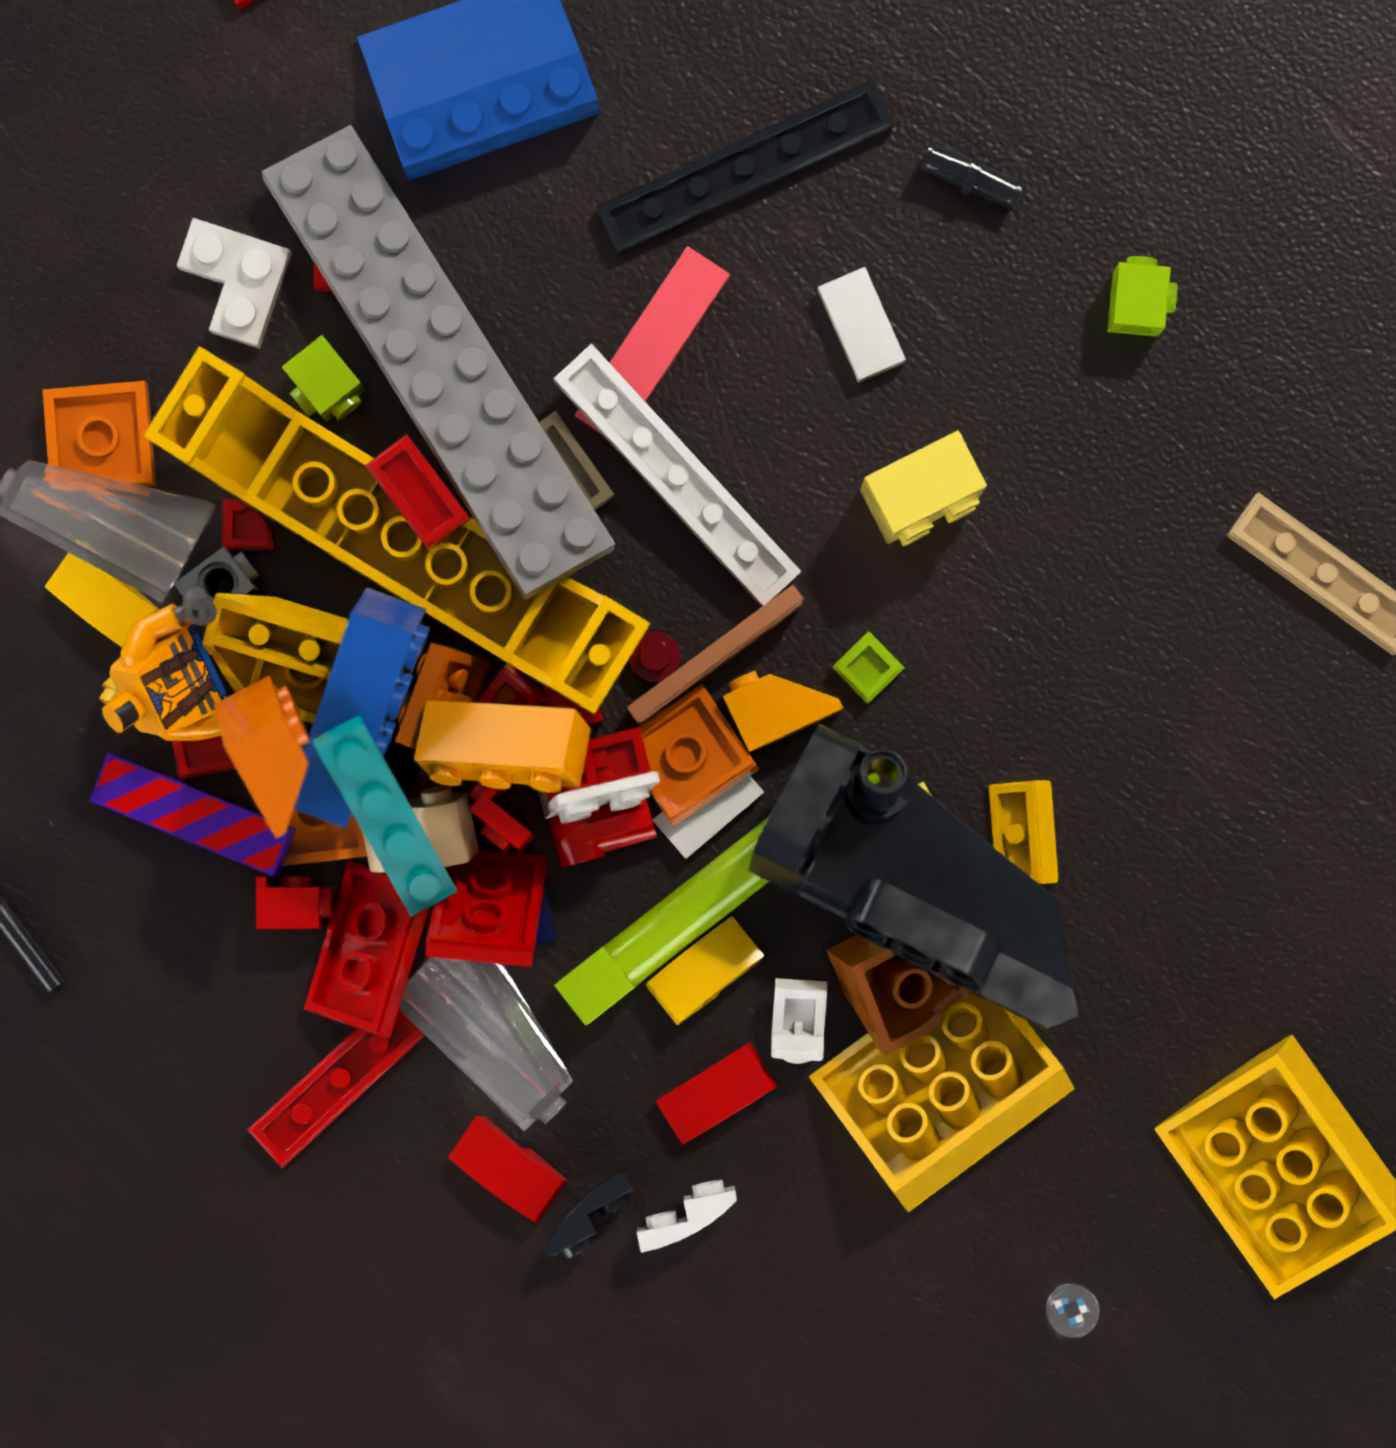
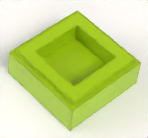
M867 632L832 666V669L868 704L904 667L870 632Z

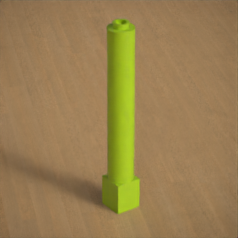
M877 773L868 776L874 785L881 781ZM769 817L554 985L585 1026L769 882L748 871L754 847Z

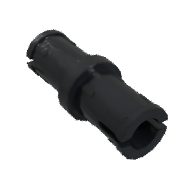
M932 140L918 168L920 172L924 171L959 187L958 193L968 197L971 192L1004 206L1010 211L1013 210L1025 182L984 165V159L977 155L970 159L937 145Z

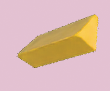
M1049 780L989 784L993 847L1022 871L1029 873L1031 878L1038 884L1057 883L1058 866L1051 782Z

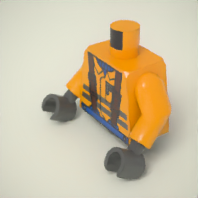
M199 587L190 588L183 596V605L177 607L175 604H170L137 620L133 624L121 649V657L110 668V676L119 696L102 708L104 719L116 732L121 733L134 724L140 732L158 735L165 741H200L222 736L213 704L229 697V694L211 656L202 645L203 639L197 626H205L212 623L217 616V609L215 604L207 605L201 610L192 609L195 604L207 598L204 589Z

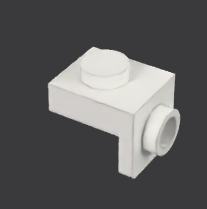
M775 978L771 1057L784 1059L795 1064L806 1063L810 1060H823L827 981Z

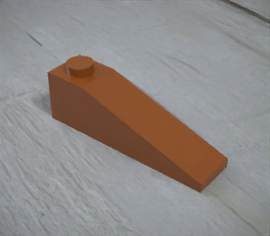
M854 935L827 950L843 994L880 1052L885 1056L930 1033L942 1021L940 1015L960 995L965 998L970 993L858 935Z

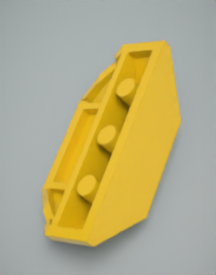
M217 593L213 601L217 609V616L212 623L207 625L202 645L209 655H212L235 693L270 676L277 690L285 685L287 686L299 708V715L302 720L314 724L349 619L278 597ZM406 668L404 673L412 675L413 670Z

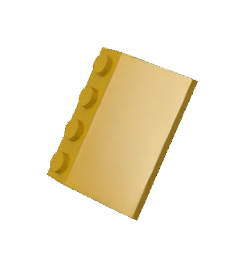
M971 992L965 998L960 995L940 1015L942 1021L930 1033L887 1056L883 1055L869 1033H867L809 1076L907 1212L921 1204L1075 1089L1063 1066L1025 1019Z
M1292 1034L1246 1062L1154 1128L1274 1299L1396 1230L1395 1178Z

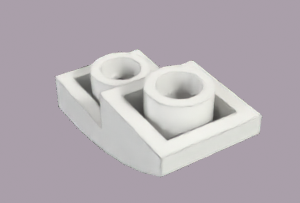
M722 1180L696 1184L692 1186L693 1195L684 1196L687 1217L677 1219L676 1211H667L645 1217L647 1225L637 1228L641 1253L675 1243L712 1223L737 1201L735 1187L724 1188Z

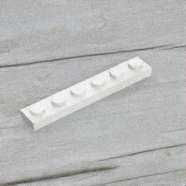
M592 343L554 377L553 382L761 607L771 601L801 573L800 569Z

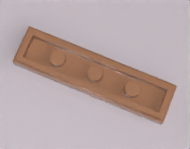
M792 584L626 707L627 711L637 724H643L802 607L804 598Z

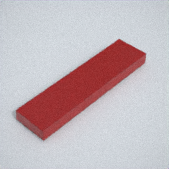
M404 992L390 1038L356 1028L247 1131L281 1168L285 1167L435 1027V1024Z

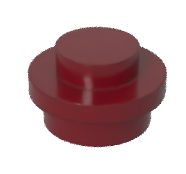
M649 631L643 635L629 660L633 671L638 677L648 682L657 683L663 681L678 669L681 655L678 644L670 635L661 631Z

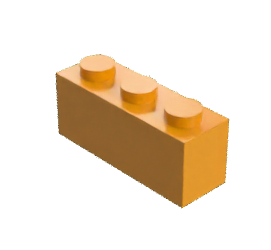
M426 700L414 760L430 775L432 781L443 785L458 786L462 780L479 781L481 784L495 789H508L511 783L529 784L533 789L554 793L559 792L561 787L580 788L591 728L575 709Z

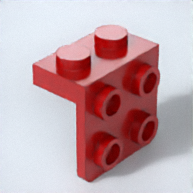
M478 782L469 794V797L475 801L469 810L486 824L480 833L505 853H508L513 846L523 853L535 836L496 805L508 789L490 788Z

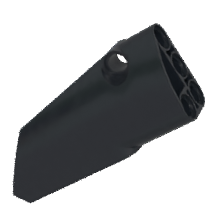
M820 724L809 741L756 842L748 871L843 918L846 927L859 937L1047 1031L1078 1018L1079 1015L1065 950L1059 900L907 775L906 763L896 752L888 749L871 751L863 747L862 744ZM873 773L885 774L892 780L893 785L884 788L878 787L870 781L868 776Z

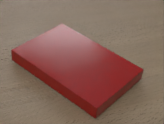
M478 849L479 852L469 862L446 866L445 869L458 892L437 902L433 906L426 940V957L532 967L548 856Z
M348 861L304 1010L378 1036L390 1038L429 907L411 917L386 872H370V867Z

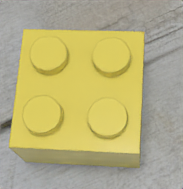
M959 430L866 476L860 492L887 545L899 539L902 546H906L929 534V530L934 527L933 521L945 516L948 523H951L975 511V506L980 504L978 498L987 485Z

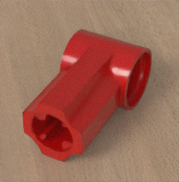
M643 799L641 800L642 804L619 811H611L610 805L600 807L598 810L591 812L590 817L568 823H561L559 815L548 818L561 868L606 856L605 852L657 838L647 800Z

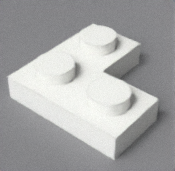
M193 218L177 267L182 271L224 284L209 331L260 349L292 252L288 248Z

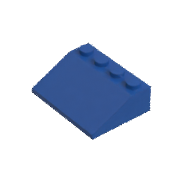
M461 0L357 37L408 181L599 114L595 90L560 0Z

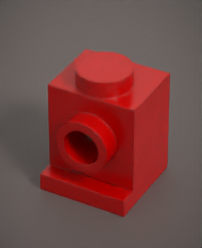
M256 877V929L325 928V918L333 917L334 895L332 887H311V877H280V887H273V877Z

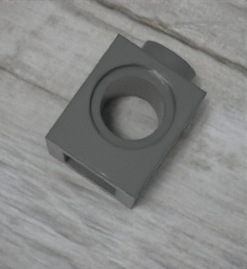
M224 546L174 583L182 596L193 587H199L206 591L207 598L195 604L192 608L194 610H201L207 605L213 604L214 598L210 593L209 585L211 579L220 572H229L234 578V588L230 594L257 596L261 593L253 582L260 575L242 551L233 556Z

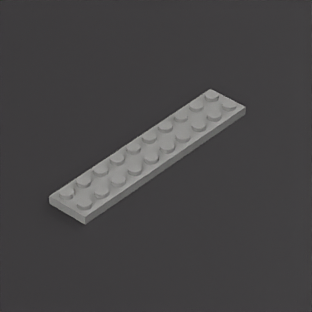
M349 125L263 170L262 178L524 600L614 551L615 542L353 127Z

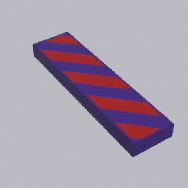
M107 753L89 800L270 876H279L297 829L288 825L286 834L275 838L261 813L114 753Z

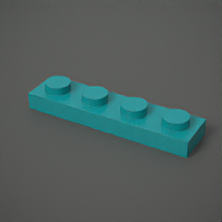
M360 715L313 739L312 742L410 916L412 917L458 892Z

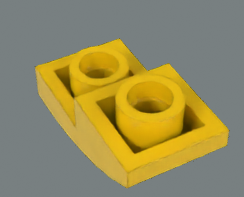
M74 545L44 586L86 622L121 647H123L133 624L137 620L160 610L129 582L118 579L85 549Z
M731 916L650 979L645 986L678 1026L714 1000L722 989L760 963L764 955L734 917Z

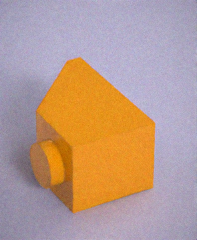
M756 671L747 673L729 682L728 686L731 692L723 696L725 706L749 754L843 709L839 698L772 674L759 679Z

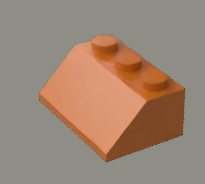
M267 676L213 705L225 749L275 838L286 834L308 766L303 746L311 741L304 729L305 725L299 715V708L287 686L285 685L277 690L270 676Z

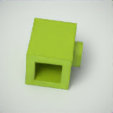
M1131 256L1127 258V263H1118L1112 277L1107 332L1158 337L1165 329L1166 313H1174L1177 301L1178 285L1177 283L1169 282L1171 267L1158 266L1157 259L1145 256Z
M323 335L282 366L297 386L290 392L291 396L308 417L317 411L325 422L333 416L337 420H341L353 412L362 402L358 396L366 390Z

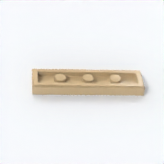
M1259 492L1255 494L1226 536L1391 655L1396 654V591Z

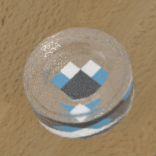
M1075 1283L1064 1284L1057 1287L1048 1297L1046 1303L1047 1319L1052 1327L1061 1335L1072 1338L1084 1336L1098 1322L1099 1304L1095 1296L1084 1286Z

